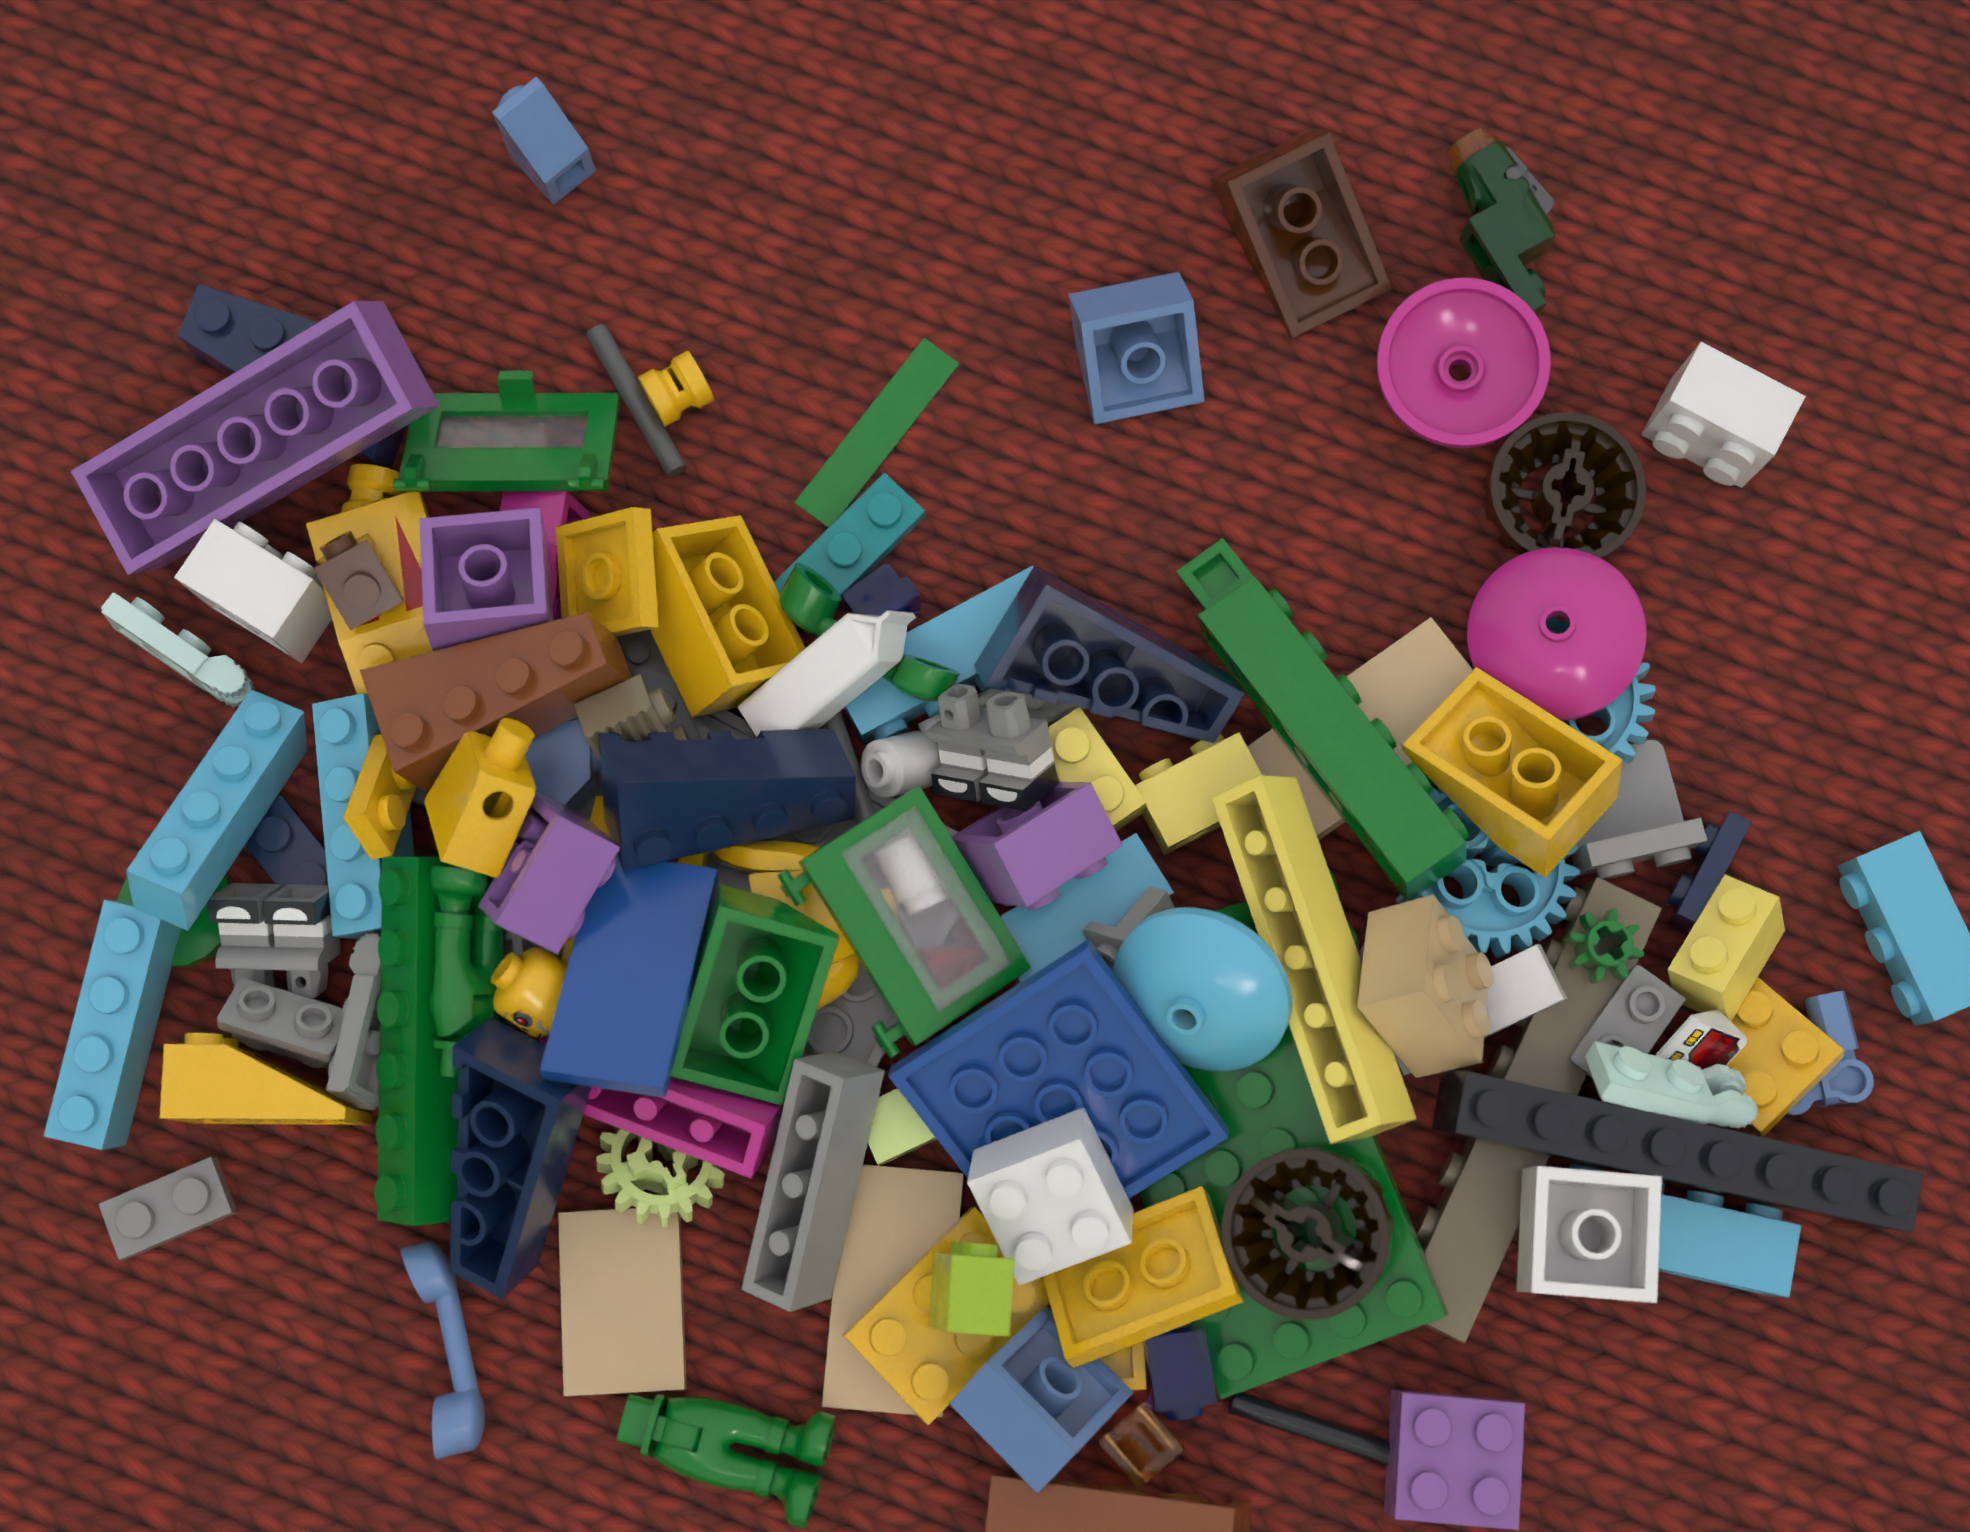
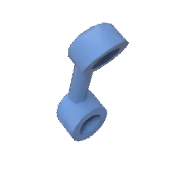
M433 1241L401 1247L404 1265L418 1295L424 1303L435 1302L454 1388V1392L436 1396L434 1399L432 1442L435 1458L439 1460L473 1451L478 1447L484 1432V1401L477 1383L457 1290V1277L450 1272L448 1256Z

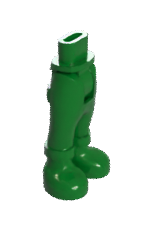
M432 866L431 886L438 896L440 912H434V927H436L433 991L430 996V1011L433 1013L436 1032L433 1035V1047L442 1049L439 1076L459 1077V1068L452 1067L453 1045L490 1017L499 1022L501 1020V1015L494 1010L493 997L497 986L491 983V977L497 966L506 957L504 932L507 929L496 925L478 906L495 877L465 868Z
M630 1393L619 1426L617 1442L641 1448V1456L646 1458L652 1456L653 1459L668 1469L684 1477L720 1488L754 1492V1495L766 1499L770 1497V1494H773L784 1504V1516L787 1523L793 1527L806 1529L817 1500L823 1475L809 1470L779 1466L778 1462L768 1459L761 1460L732 1450L731 1445L741 1444L760 1448L768 1453L779 1456L781 1453L799 1459L803 1463L823 1468L831 1448L836 1416L822 1411L816 1412L808 1419L807 1423L791 1426L789 1425V1419L777 1416L772 1418L745 1406L717 1399L696 1396L668 1398L667 1395L658 1393L655 1400Z

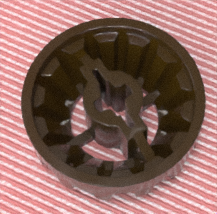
M1578 413L1547 414L1519 427L1509 436L1496 454L1484 482L1488 500L1484 509L1487 521H1494L1500 532L1498 541L1505 549L1512 546L1521 554L1543 548H1570L1590 553L1605 560L1619 549L1636 529L1643 514L1646 501L1644 470L1630 443L1607 423ZM1553 465L1534 491L1520 488L1524 479L1531 472L1543 466ZM1564 478L1562 488L1565 489L1564 498L1570 500V502L1561 512L1563 502H1560V492L1556 491L1555 488ZM1593 494L1595 495L1596 504L1590 503ZM1518 499L1531 502L1534 515L1542 522L1540 534L1535 532L1525 522L1519 509ZM1581 513L1594 515L1592 522L1582 533L1571 538L1562 539L1570 529L1572 522Z
M1318 1146L1286 1149L1256 1163L1243 1174L1232 1189L1222 1218L1221 1236L1223 1250L1236 1281L1261 1306L1289 1318L1303 1320L1322 1319L1337 1315L1353 1307L1377 1285L1392 1257L1391 1243L1392 1231L1395 1227L1393 1214L1388 1212L1387 1205L1382 1196L1384 1190L1379 1182L1371 1179L1358 1167L1359 1162L1353 1158L1326 1151L1324 1147ZM1313 1185L1330 1189L1324 1202L1315 1200L1297 1205L1285 1197L1292 1190L1303 1186ZM1339 1196L1346 1201L1354 1215L1356 1223L1355 1240L1342 1233L1341 1220L1337 1212L1332 1208ZM1314 1218L1318 1222L1315 1233L1322 1239L1317 1238L1310 1244H1306L1301 1239L1304 1235V1229L1297 1223L1302 1224L1308 1219ZM1273 1228L1277 1229V1241L1282 1251L1290 1258V1260H1287L1277 1247L1273 1235ZM1320 1258L1335 1266L1323 1271H1310L1298 1267L1300 1262H1313Z

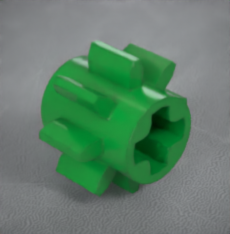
M1615 908L1606 911L1600 923L1597 922L1595 916L1589 911L1579 916V921L1584 931L1564 936L1565 942L1575 945L1576 957L1569 962L1568 966L1575 968L1582 965L1590 970L1589 979L1591 984L1601 982L1607 969L1610 970L1612 976L1618 981L1629 976L1628 969L1623 962L1635 960L1644 955L1642 950L1633 947L1632 935L1640 927L1638 924L1626 927L1622 923L1617 922L1618 911ZM1609 937L1614 947L1610 948L1607 954L1598 956L1593 946L1600 939Z

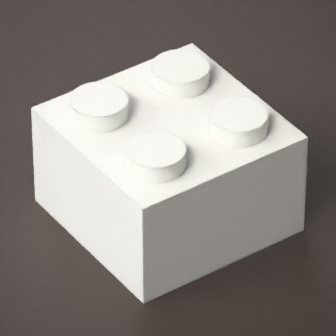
M1700 342L1669 381L1641 435L1653 441L1654 448L1660 453L1675 459H1682L1684 457L1703 467L1705 475L1713 481L1727 486L1735 484L1742 488L1775 456L1806 396Z
M214 519L174 578L209 607L298 662L303 663L332 620L323 584L313 569L314 567L288 551L283 557L280 552L267 544L269 541L265 537L239 521L232 530Z
M1084 1107L973 1150L967 1183L1004 1257L1015 1259L1014 1277L1018 1285L1132 1243L1134 1209Z
M1543 1166L1522 1168L1516 1292L1657 1303L1662 1176Z

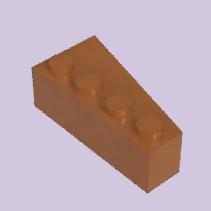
M588 612L360 670L394 772L426 792H429L464 733L475 731L492 737L501 719L510 718L528 726L534 732V738L577 717L575 703L632 678L617 636Z
M1004 1472L991 1475L985 1532H1250L1253 1501L1231 1498L1230 1504L1220 1506L1207 1504L1208 1499L1203 1498L1199 1494L1181 1492L1176 1494L1159 1493L1158 1497L1147 1496V1490L1138 1487L1099 1485V1489L1088 1488V1483L1084 1481L1052 1478L1037 1494L1019 1474Z

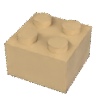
M1434 894L1368 912L1357 1004L1358 1009L1415 1078L1482 1063L1484 1036L1488 1035L1490 1027L1486 1011L1488 988L1493 984V972L1486 955L1482 952H1477L1464 935L1459 920L1447 913Z

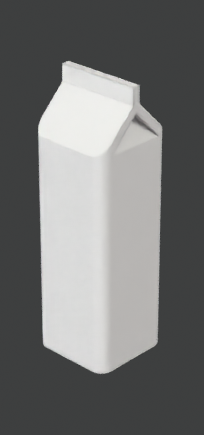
M888 610L881 616L847 613L738 705L739 711L756 737L763 730L819 729L901 661L904 653L907 625L916 616L911 612Z

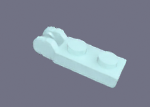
M113 592L102 605V614L116 631L221 702L224 701L227 706L231 705L232 708L235 706L239 707L251 689L255 690L252 685L253 682L247 677L246 671L242 669L240 664L237 665L234 660L226 655L208 657L207 655L211 652V648L186 629H182L178 636L161 625L165 617L144 600L136 597L130 604Z
M1594 1041L1585 1055L1602 1101L1706 1125L1709 1123L1722 1127L1730 1126L1731 1129L1733 1127L1737 1129L1739 1127L1745 1128L1746 1125L1752 1124L1751 1122L1756 1120L1755 1116L1758 1115V1109L1754 1100H1752L1751 1096H1746L1744 1093L1746 1082L1743 1075L1734 1068L1729 1069L1728 1066L1716 1064L1701 1070V1067L1695 1066L1686 1060H1670L1642 1053L1632 1047H1617Z

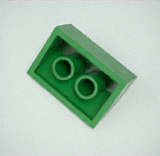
M720 884L708 922L671 1076L784 1106L794 1059L802 1057L839 935L778 899Z

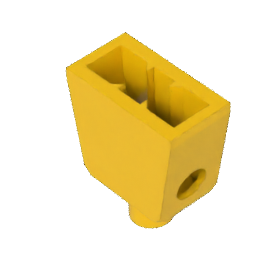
M503 718L492 737L475 731L464 733L424 800L442 862L495 878L499 877L536 791V784L525 756L535 734L525 724L514 719Z

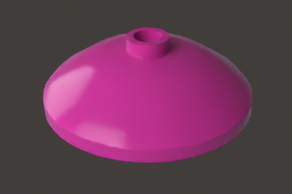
M1476 278L1445 279L1427 285L1413 293L1391 315L1382 333L1377 352L1379 386L1388 407L1396 418L1419 437L1438 445L1454 448H1472L1491 444L1507 437L1521 427L1539 405L1547 388L1551 368L1549 342L1545 330L1534 311L1519 296L1505 287ZM1454 365L1464 366L1469 372V378L1464 381H1456L1450 376L1449 368Z
M1543 548L1530 551L1511 559L1498 568L1479 590L1472 604L1467 626L1468 651L1473 668L1481 669L1561 721H1569L1592 715L1614 702L1628 688L1640 668L1647 635L1646 620L1641 602L1628 580L1603 559L1590 553L1570 548ZM1560 616L1567 620L1569 628L1564 633L1555 634L1548 630L1546 622L1551 617Z

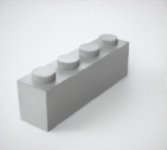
M836 1051L794 1059L741 1290L789 1312L831 1299L884 1070Z

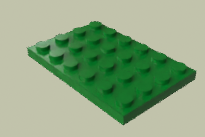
M1289 1024L1274 1050L1251 1066L1232 1071H1206L1183 1065L1228 1125L1229 1138L1142 1190L1140 1195L1145 1208L1203 1186L1210 1195L1221 1230L1223 1213L1228 1197L1238 1180L1252 1166L1286 1149L1318 1146L1324 1147L1326 1151L1353 1158L1359 1162L1358 1167L1371 1179L1379 1182L1384 1190L1382 1196L1387 1205L1388 1212L1393 1214L1395 1225L1392 1231V1257L1377 1285L1361 1301L1342 1313L1314 1320L1282 1316L1261 1306L1238 1283L1243 1299L1242 1303L1191 1322L1220 1399L1436 1321L1449 1314L1376 1135L1366 1139L1330 1144ZM1313 1185L1303 1186L1292 1190L1285 1197L1297 1205L1306 1201L1319 1200L1324 1202L1330 1189ZM1339 1196L1332 1208L1337 1212L1341 1220L1342 1233L1355 1240L1356 1223L1354 1215L1346 1201ZM1310 1218L1302 1224L1297 1223L1304 1229V1235L1301 1239L1306 1244H1310L1317 1238L1322 1239L1315 1233L1318 1222L1314 1218ZM1273 1228V1235L1277 1247L1279 1248L1280 1252L1284 1255V1257L1287 1260H1290V1258L1282 1251L1277 1241V1229ZM1323 1258L1313 1262H1300L1298 1267L1310 1271H1323L1335 1267Z

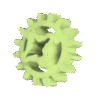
M615 1126L613 1127L617 1134L602 1132L600 1148L607 1153L596 1156L597 1172L608 1174L601 1180L603 1194L619 1192L615 1199V1210L622 1213L631 1206L636 1207V1220L638 1224L643 1225L650 1213L658 1214L662 1228L668 1227L670 1213L679 1212L686 1222L692 1221V1204L697 1202L700 1206L709 1209L712 1205L713 1195L708 1187L723 1188L725 1173L718 1168L720 1167L703 1160L698 1176L688 1185L686 1181L687 1171L698 1165V1158ZM637 1136L639 1140L637 1150L626 1155L627 1161L622 1163L626 1147ZM652 1145H654L657 1153L661 1154L666 1161L672 1160V1176L668 1168L663 1167L659 1160L652 1161ZM647 1189L662 1195H654L642 1190Z

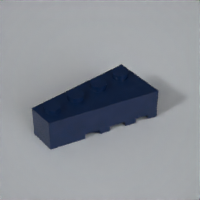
M198 284L177 336L197 359L228 377L318 322ZM412 353V355H413L415 361L417 362V364H418V366H419L421 372L423 373V375H424V377H425V379H426V377H427L426 372L424 371L423 367H422L421 364L419 363V361H418V359L416 358L415 354ZM408 425L355 456L367 464L391 469Z
M1035 565L974 664L986 687L1005 691L1007 688L1031 694L1034 699L1054 704L1059 701L1087 708L1090 713L1110 718L1113 715L1139 721L1143 726L1211 743L1216 741L1245 695L1228 672Z
M834 729L763 730L755 739H737L732 736L730 731H709L706 740H676L673 732L649 733L647 741H623L620 733L598 734L605 823L611 839L621 847L617 856L623 870L855 819L856 775Z
M490 1017L453 1045L452 1067L459 1068V1089L452 1094V1117L458 1119V1146L451 1151V1172L457 1174V1198L451 1202L450 1272L503 1299L539 1264L591 1087L543 1080L540 1067L546 1045Z

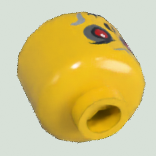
M532 947L520 956L513 952L509 953L500 962L491 977V983L497 986L493 997L494 1010L530 1036L543 1038L549 1035L568 964L547 949L541 947Z

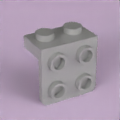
M1648 740L1644 744H1630L1636 755L1631 763L1622 762L1618 798L1576 843L1578 851L1571 855L1574 867L1580 869V875L1578 876L1598 872L1599 878L1607 880L1635 872L1633 864L1655 859L1656 867L1681 863L1692 859L1690 850L1707 841L1701 818L1688 821L1683 819L1665 750L1659 741Z

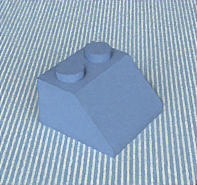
M1179 272L1068 294L1075 345L1094 424L1205 402L1194 301Z
M1045 1306L981 1367L949 1404L1038 1494L1134 1392L1100 1358L1072 1368L1064 1358L1053 1313Z

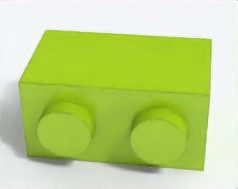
M951 1242L950 1254L934 1253L928 1328L948 1333L1010 1337L1015 1259L997 1258L998 1245Z

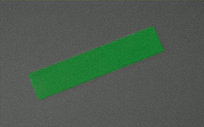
M923 338L794 503L829 528L842 515L960 363Z

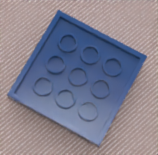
M1089 939L892 1065L888 1075L967 1178L973 1150L1083 1107L1128 1198L1133 1197L1229 1138L1228 1125L1172 1050L1154 1030L1136 1002Z

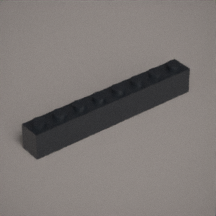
M1449 1070L1442 1072L1431 1130L1629 1174L1662 1176V1181L1875 1228L1909 1233L1914 1231L1923 1173L1469 1071Z

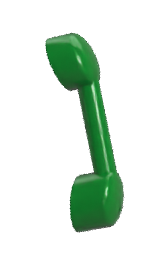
M796 563L779 593V602L783 611L801 629L820 637L837 622L833 617L842 602L840 594L825 578L808 566ZM904 654L901 661L885 673L882 678L889 681L898 691L910 697L925 701H938V696L955 684L960 673L942 664Z

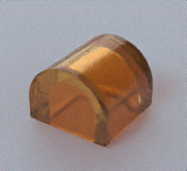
M1146 1399L1141 1400L1127 1411L1098 1441L1138 1489L1185 1449L1182 1441Z

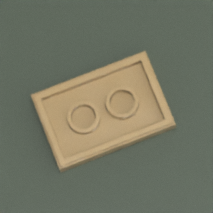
M629 1208L622 1213L617 1212L615 1209L558 1213L564 1396L687 1389L681 1216L679 1212L670 1213V1222L666 1228L661 1227L658 1214L650 1213L643 1225L638 1224L636 1220L637 1208Z

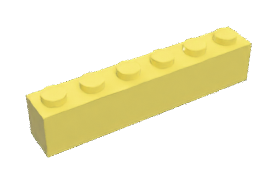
M1259 775L1213 797L1212 801L1258 935L1276 954L1287 974L1292 994V1011L1289 1025L1330 1144L1366 1139L1416 1120L1417 1118L1393 1050L1357 1007L1362 962L1297 778Z

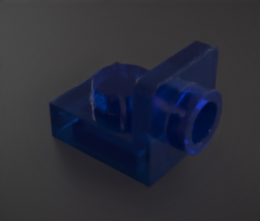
M884 564L843 594L845 603L854 614L881 616L888 610L911 612L915 615L921 610L919 591L907 575L900 579L889 564Z

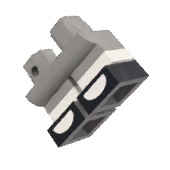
M952 685L938 696L940 720L925 731L929 741L938 742L941 766L931 773L934 794L974 802L982 799V803L1028 811L1059 784L1047 720L1029 717L1024 694L1008 691L995 694L985 702L986 710H982L979 708L975 686Z
M231 883L210 897L207 902L209 923H218L221 947L216 954L215 965L216 968L230 969L234 988L241 977L274 987L273 970H286L288 992L308 998H315L327 989L328 963L341 953L340 937H333L328 885L287 884L282 888V884Z

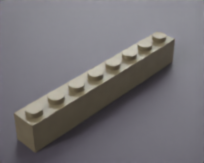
M1599 877L1584 884L1582 889L1577 886L1572 888L1577 894L1574 899H1571L1567 904H1563L1562 908L1567 914L1564 920L1567 922L1559 940L1556 941L1550 938L1543 949L1568 999L1515 1023L1519 1027L1510 1046L1502 1044L1498 1048L1488 1068L1487 1076L1578 1095L1586 1074L1569 1062V1056L1622 980L1618 981L1615 979L1610 970L1607 969L1601 982L1591 984L1589 979L1590 970L1582 965L1575 968L1568 966L1569 962L1576 957L1575 945L1565 942L1564 936L1584 931L1579 921V916L1589 911L1595 916L1597 922L1600 923L1606 911L1615 908L1618 911L1617 922L1622 923L1626 927L1638 924L1640 927L1632 935L1633 947L1643 951L1662 909ZM1609 937L1600 939L1593 947L1598 956L1607 954L1608 950L1614 947ZM1639 958L1623 962L1628 972L1632 967L1636 966ZM1467 1138L1460 1154L1454 1151L1451 1152L1438 1178L1437 1183L1445 1188L1435 1209L1427 1206L1414 1229L1449 1313L1446 1317L1423 1326L1453 1341L1466 1342L1520 1223L1522 1168L1545 1167L1550 1156Z

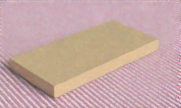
M1430 617L1349 674L1347 678L1361 698L1362 703L1358 707L1370 722L1378 718L1385 724L1397 744V747L1393 749L1394 752L1407 766L1413 761L1402 751V744L1460 685L1473 669L1432 617ZM1273 729L1247 746L1262 775L1297 778L1318 840L1345 822Z
M862 1165L832 1293L822 1407L916 1415L848 1343L842 1334L960 1219L964 1173ZM943 1411L937 1417H943Z

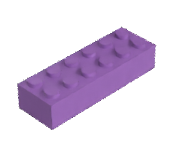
M353 301L75 468L71 473L127 575L167 566L191 552L214 519L232 528L238 521L242 522L440 405L384 301Z

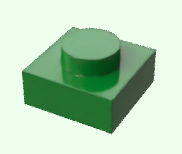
M1223 538L1176 571L1180 581L1203 610L1254 577Z

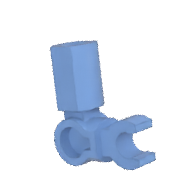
M1845 990L1803 999L1808 1020L1844 1049V1058L1785 1116L1804 1113L1810 1109L1814 1101L1820 1107L1858 1103L1865 1100L1872 1092L1874 1078L1870 1068L1855 1057L1854 1049H1859Z

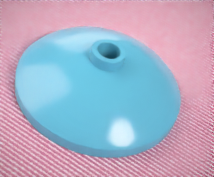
M1184 907L1163 910L1137 924L1130 931L1117 953L1113 973L1136 1002L1157 1034L1172 1050L1181 1064L1206 1071H1232L1251 1066L1274 1050L1288 1027L1292 1011V994L1287 974L1281 962L1261 937L1231 917L1200 908Z

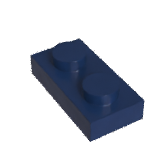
M280 795L274 800L245 844L246 848L274 883L282 884V888L287 884L328 885L325 846L289 801Z
M1729 811L1719 825L1710 821L1704 828L1707 841L1693 849V853L1702 857L1692 876L1682 872L1666 902L1676 907L1668 924L1688 934L1690 933L1722 880L1751 821Z

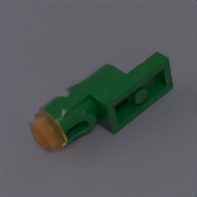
M1484 127L1478 128L1461 137L1447 151V155L1452 161L1449 169L1462 189L1471 215L1477 213L1468 219L1459 237V241L1483 280L1501 285L1515 293L1529 305L1538 317L1547 303L1544 299L1545 289L1537 273L1530 268L1526 269L1524 265L1546 253L1555 237L1553 225L1547 217L1554 204V200L1527 170V166L1509 147H1505L1498 136H1490Z

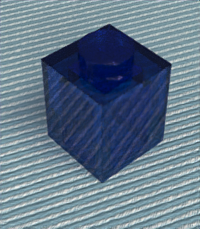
M1192 1325L1179 1327L1143 1341L1150 1407L1155 1412L1166 1411L1167 1420L1170 1421L1184 1420L1202 1416V1405L1217 1403L1205 1328L1201 1326L1192 1327Z

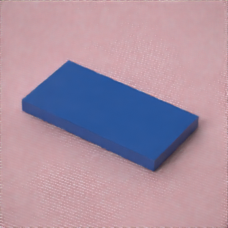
M616 854L614 871L603 886L596 888L585 907L584 921L576 934L540 1067L543 1080L666 1098L719 881L716 868L664 861L623 870Z

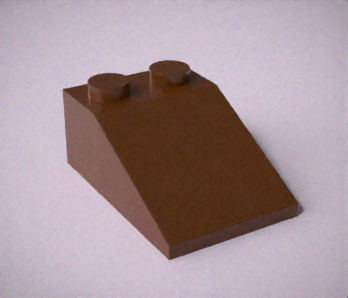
M1309 130L1211 178L1230 226L1289 337L1294 338L1393 289L1329 132Z

